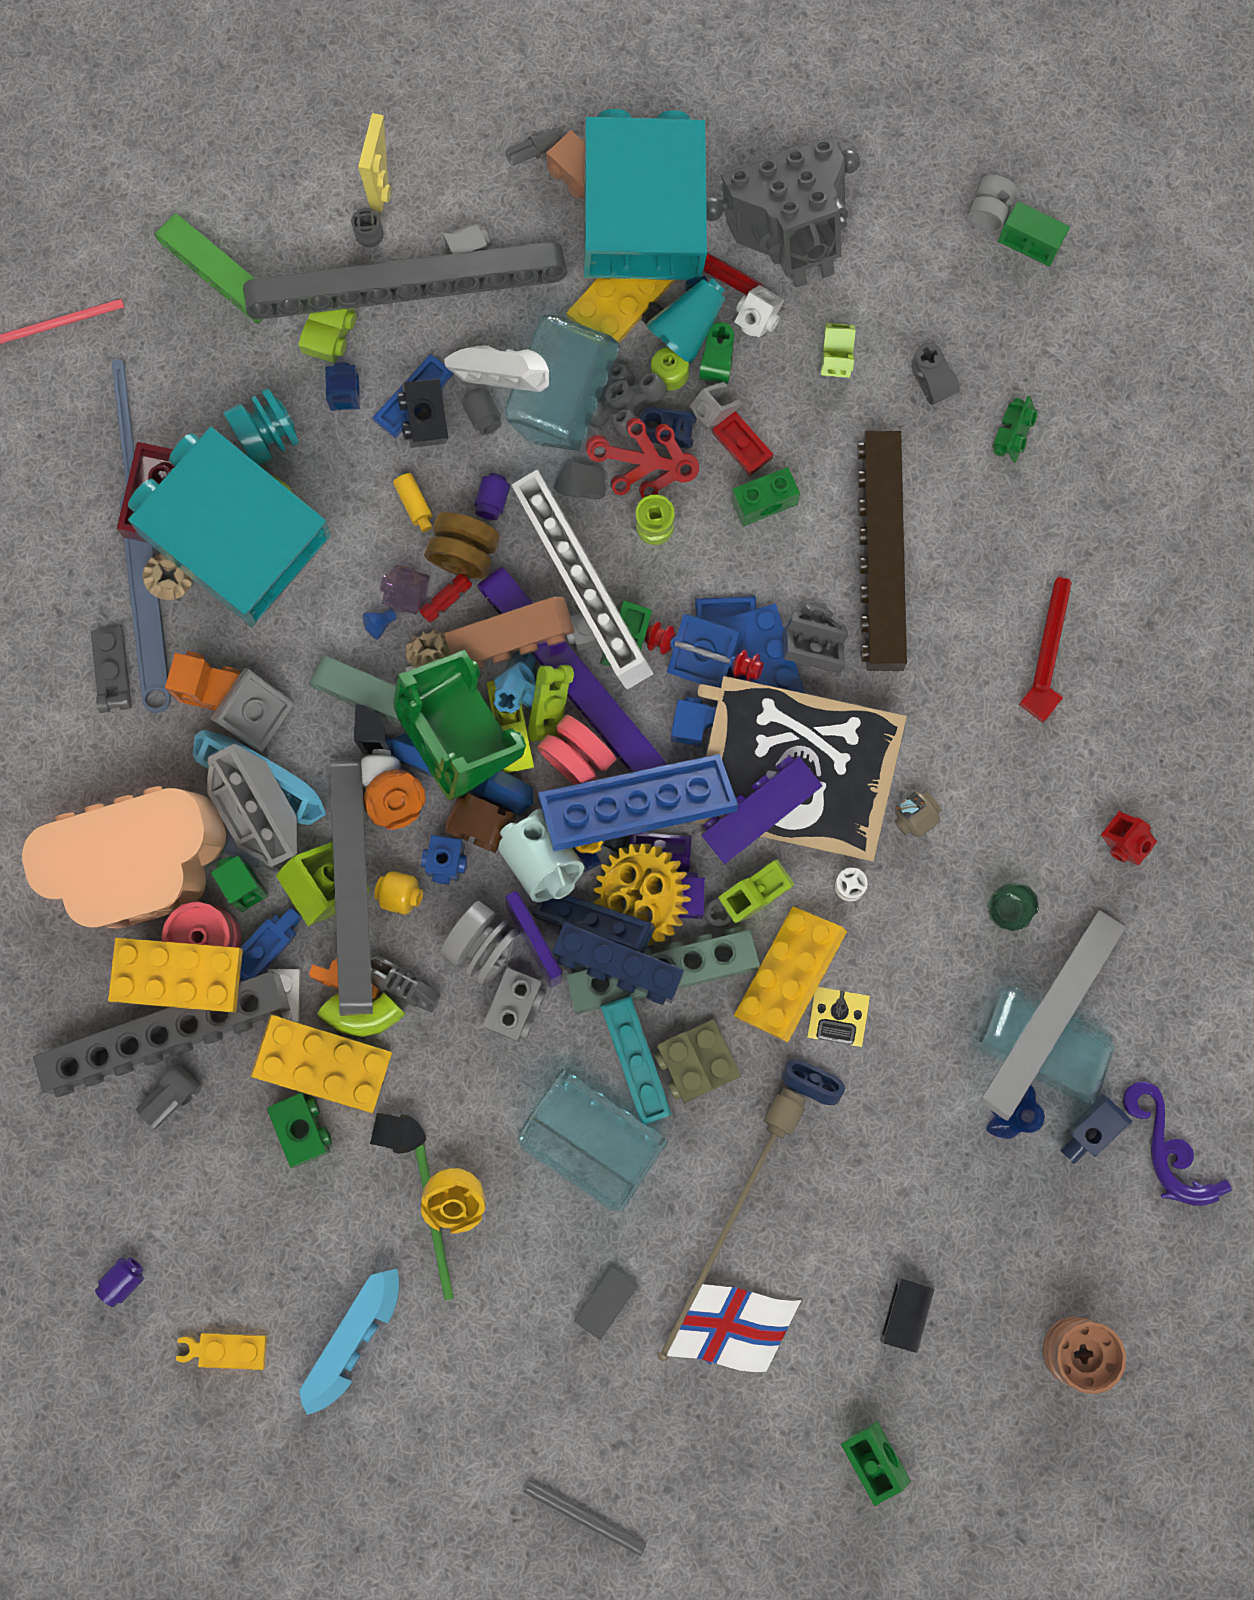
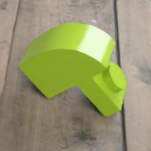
M825 323L821 360L822 376L851 377V371H853L855 325Z
M777 859L752 877L741 880L718 898L736 924L750 918L772 904L775 899L794 887L795 884Z

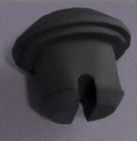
M649 302V309L642 314V321L645 324L663 310L658 303Z

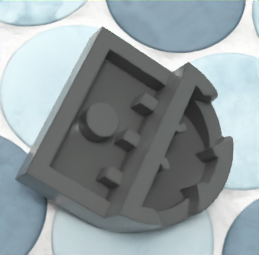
M815 605L804 606L802 610L793 613L784 628L782 635L783 659L841 673L845 667L843 643L848 637L846 626L844 624L839 626L832 619L833 613L823 607Z

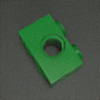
M789 467L733 488L731 502L744 527L797 506L800 492Z
M238 855L234 858L233 856H228L216 864L217 868L211 872L228 902L241 912L248 910L269 896L252 867Z
M300 1093L266 1108L290 1168H297L331 1153L328 1145L332 1144V1139L325 1126L320 1127L316 1116L320 1114V1110L314 1097L309 1098L306 1093ZM301 1120H305L309 1125V1132L304 1138H298L295 1134V1126Z
M878 1421L850 1435L840 1444L874 1506L902 1492L910 1484L911 1480Z

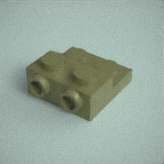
M714 1019L657 1044L659 1052L654 1054L661 1071L668 1069L672 1081L667 1084L674 1099L681 1098L683 1104L741 1077Z

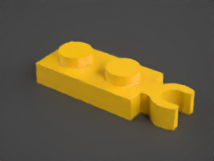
M201 1333L200 1342H196L194 1338L184 1336L177 1340V1343H186L190 1348L188 1355L176 1356L178 1362L184 1363L199 1357L198 1367L265 1369L266 1335Z

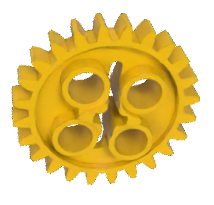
M630 844L629 849L619 848V855H609L612 865H601L606 874L605 876H596V879L602 883V886L594 888L596 893L601 894V898L595 900L594 904L602 905L605 908L650 922L647 917V912L650 908L653 913L650 923L656 928L648 945H654V940L656 942L665 941V935L675 934L672 925L682 926L683 923L678 915L688 914V911L682 907V903L691 901V898L683 895V891L689 889L690 885L682 884L681 880L685 878L687 873L676 871L681 862H670L672 858L671 852L662 853V847L653 846L651 848V844H641V846L639 844ZM633 868L636 870V878L634 881L631 878V871ZM659 879H661L663 884L661 892L657 889ZM623 897L626 900L625 910H623L621 905Z

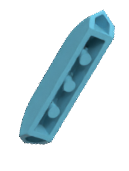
M201 730L195 735L193 757L197 763L209 769L208 757L235 743L266 761L295 812L297 823L311 825L326 815L319 796L297 776L232 738L208 730Z
M398 1269L369 1276L299 1390L301 1404L307 1415L320 1411L332 1404L352 1383V1380L344 1373L345 1370L349 1372L353 1370L361 1357V1354L357 1351L362 1342L369 1343L379 1327L375 1324V1321L378 1319L388 1324L393 1315L399 1292Z

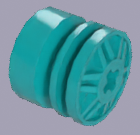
M269 388L261 391L267 402L263 407L255 395L251 397L254 412L249 413L241 403L223 412L248 457L259 466L272 459L269 444L274 443L283 453L287 450L280 438L286 436L293 447L300 443L291 417L282 402L271 393Z

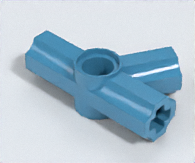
M520 651L514 653L504 673L495 678L494 682L497 689L494 693L495 701L493 704L500 712L506 711L512 714L520 708L521 703L530 710L532 709L536 685L534 676L536 659L531 653L521 655Z

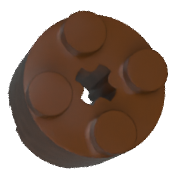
M466 793L455 799L444 824L447 826L445 832L466 841L469 840L470 836L474 837V845L496 853L499 843L503 838L500 834L501 830L506 825L514 822L516 814Z

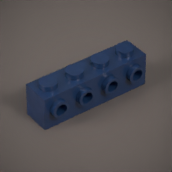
M565 922L552 951L554 957L558 958V964L570 969H575L576 965L587 969L586 974L600 981H604L605 977L617 981L616 987L630 993H634L635 989L647 993L646 999L660 1005H664L665 1001L673 1002L684 974L683 969Z

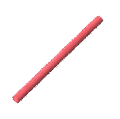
M115 300L0 334V344L124 308L123 300Z

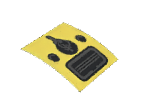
M818 987L814 993L807 1038L862 1047L870 996Z

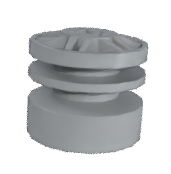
M477 901L454 926L442 945L440 954L457 967L470 958L471 962L466 973L472 977L481 969L476 981L485 986L509 963L523 933L514 928L505 936L510 926L506 920L495 929L491 928L496 913L480 901Z

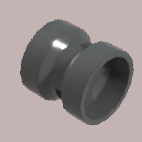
M365 207L354 212L351 224L358 243L364 247L378 245L384 236L379 214L375 210Z

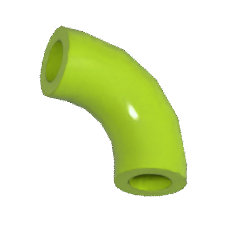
M337 993L320 1008L317 1016L341 1034L364 1037L384 1032L400 1021L406 1013L386 993H383L372 1002L373 1014L340 1016L339 993Z

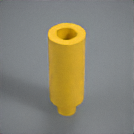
M412 473L400 475L393 481V485L412 524L415 526L419 525L423 533L430 531L433 528L430 522L432 513Z

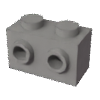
M506 968L482 1027L516 1042H520L522 1037L527 1038L534 1023V1020L529 1019L534 1007L538 1009L541 1007L546 991L542 990V981Z

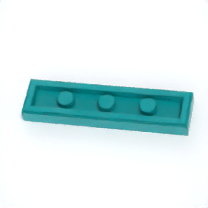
M631 995L601 1004L600 1007L641 1125L643 1126L671 1116L672 1114Z

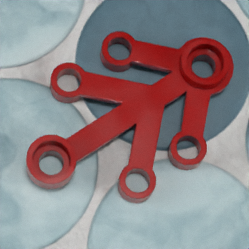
M631 418L626 424V430L632 438L636 439L643 452L611 446L608 440L601 435L590 437L585 445L589 458L595 462H602L609 458L638 464V466L625 474L616 475L612 478L610 485L613 492L617 495H625L629 491L631 484L656 469L667 471L653 481L641 483L639 493L642 498L649 495H658L659 490L675 480L682 483L689 482L699 472L698 460L690 453H682L674 439V431L668 424L657 426L655 437L661 444L666 446L671 458L659 456L647 436L646 426L640 418ZM634 424L641 425L638 432L631 431ZM663 430H669V435L666 438H660V433ZM597 447H604L602 454H594ZM683 465H690L687 472H680ZM624 481L625 485L623 488H615L617 482ZM647 487H653L651 494H644V490Z

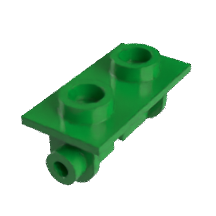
M1027 396L1025 402L1022 399L1015 398L1013 402L1009 403L1002 423L1003 425L1011 426V428L1000 427L992 445L995 455L1004 456L1005 453H1008L1014 463H1016L1019 453L1024 452L1027 444L1026 435L1028 430L1035 425L1037 420V409H1035L1030 396Z

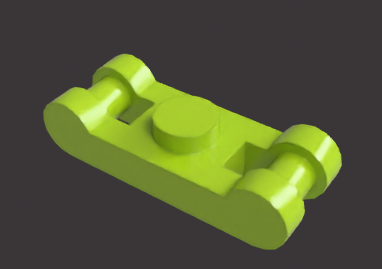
M560 665L557 669H553L552 666H541L538 669L528 726V736L533 742L542 741L547 735L555 736L561 740L557 734L556 725L563 719L569 683L574 678L573 668L570 665ZM544 719H548L547 725H543Z

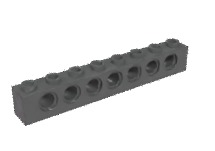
M271 971L239 983L236 1012H228L227 1019L222 1023H219L217 1019L218 1011L169 1007L34 1055L33 1060L42 1092L55 1094V1097H61L73 1093L75 1086L85 1084L88 1087L104 1081L103 1076L112 1073L115 1076L134 1071V1065L143 1062L145 1065L161 1062L164 1060L163 1055L174 1052L175 1055L189 1052L193 1050V1044L204 1041V1044L215 1043L223 1039L222 1034L233 1030L235 1034L246 1032L253 1028L252 1024L264 1020V1023H267L270 1015L283 1018L282 1013L291 1009L280 974ZM256 996L258 1007L255 1011L249 1013L247 1002L251 997ZM196 1017L198 1028L194 1033L190 1034L187 1028L188 1022ZM163 1028H166L168 1030V1039L165 1043L160 1044L158 1034ZM136 1038L139 1044L138 1050L131 1055L128 1046L131 1040ZM106 1049L109 1057L107 1062L101 1065L99 1055L102 1050ZM76 1059L79 1068L77 1073L72 1076L69 1067L72 1061Z

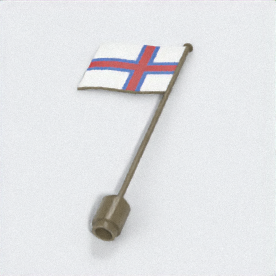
M783 1088L781 1094H776L763 1122L768 1124L766 1130L771 1135L662 1351L657 1352L659 1360L667 1361L669 1359L668 1356L694 1358L739 1371H767L801 1300L774 1299L737 1287L703 1284L776 1137L783 1139L785 1134L792 1136L805 1110L803 1105L806 1099L785 1088Z

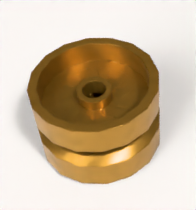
M451 512L439 513L432 529L437 537L430 538L424 552L426 560L453 574H464L467 578L485 579L492 564L488 555L493 554L497 549L501 538L499 532L486 523L466 515Z

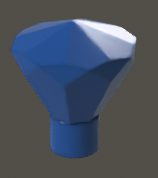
M392 609L383 613L369 612L362 615L366 631L376 640L382 636L388 624L397 619Z

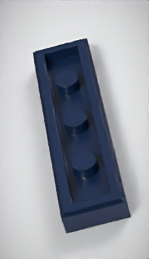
M566 895L561 899L553 898L548 901L538 902L532 913L536 919L559 927H563L565 922L643 954L656 928L650 922L570 895Z

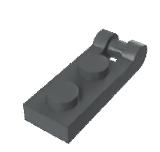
M122 627L91 631L97 688L96 702L99 712H110L111 708L118 707L121 710L131 709L124 631ZM118 689V695L109 697V690Z

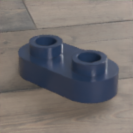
M793 1059L788 1061L781 1075L783 1082L791 1090L804 1094L824 1105H836L845 1092V1086L838 1077L803 1060Z

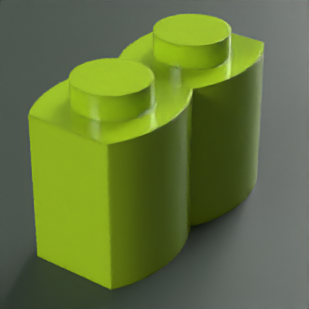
M354 308L309 313L298 344L302 354L336 363L338 356L342 357L346 351L347 340L345 336L348 329L352 330L356 323L357 313L354 312Z

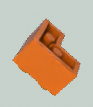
M186 651L185 655L175 653L165 689L179 703L216 711L239 677L240 671L228 666H222V670L212 668L211 664L199 653Z

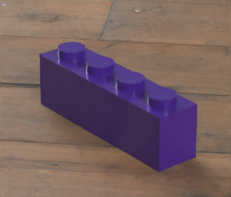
M791 755L783 759L775 766L778 772L770 778L765 774L751 786L754 791L744 798L741 794L737 796V812L724 814L722 817H711L702 825L705 830L701 833V836L724 864L823 787L799 755L794 759Z

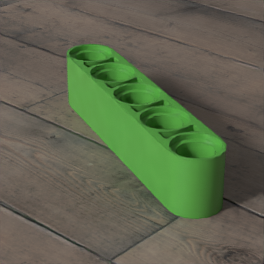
M174 213L154 233L156 239L165 248L169 247L167 250L186 266L190 264L189 268L207 283L211 282L209 285L228 301L232 299L231 303L248 316L243 285L248 280L255 278L188 222ZM252 319V321H254L256 324H259L263 320Z

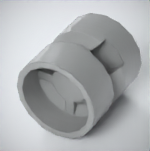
M999 175L984 176L980 181L976 198L973 200L968 213L969 222L973 226L988 232L1001 231L1007 220L1009 208H1011L1017 193L1016 185L1009 179Z

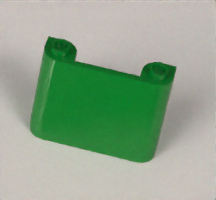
M465 650L398 674L393 700L394 710L401 725L441 791L449 800L463 796L520 759L526 748L524 737L520 732H516L512 728L503 731L477 690L476 686L480 670L475 660H471Z

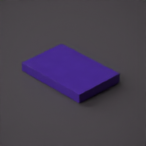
M514 891L506 896L508 912L518 930L523 933L522 937L550 988L558 985L562 978V971L519 893Z

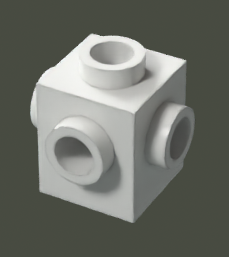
M759 285L749 291L747 296L744 295L738 303L736 311L739 313L734 323L741 326L742 331L750 336L761 337L768 331L772 332L780 320V316L777 314L784 299Z

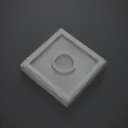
M244 668L210 719L255 751L262 753L295 702L251 670Z

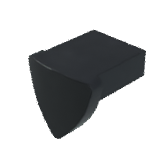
M382 1113L376 1114L370 1144L391 1148L394 1153L403 1154L415 1150L426 1141V1135L422 1127L411 1116L401 1114L400 1117Z

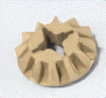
M162 554L151 557L143 570L145 587L152 595L163 600H174L182 597L189 590L192 583L191 577ZM161 569H164L166 572L176 569L173 575L175 582L170 579L160 582L163 575Z
M434 629L428 634L422 631L420 637L412 636V642L406 645L405 654L409 664L417 668L449 656L450 652L444 634L446 632L438 633Z

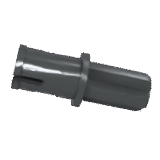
M554 128L536 137L531 135L527 141L506 150V157L510 165H517L533 157L540 158L542 153L550 150L562 139L559 130Z

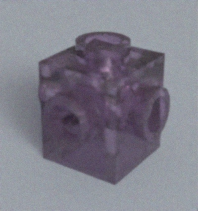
M396 565L390 574H385L380 585V591L384 592L382 604L392 607L399 612H408L416 615L426 601L430 575L417 572L408 566Z

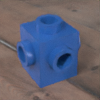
M431 835L429 849H424L422 853L421 867L425 868V873L428 877H432V882L449 885L450 880L459 881L460 873L465 874L468 856L463 855L465 844L461 839ZM448 858L446 863L440 864L443 859Z

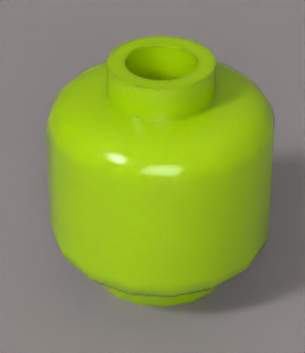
M669 347L661 348L655 353L651 360V372L656 373L662 378L668 391L678 390L683 387L690 375L689 362L683 360Z

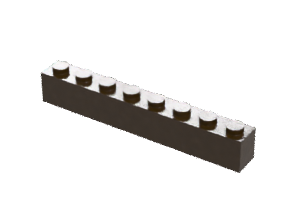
M865 431L863 440L857 443V459H863V470H858V488H863V498H859L858 516H864V527H859V545H864L865 556H860L859 572L860 574H865V585H860V603H866V614H861L860 619L861 632H866V643L861 645V661L867 662V671H904L907 664L901 431Z

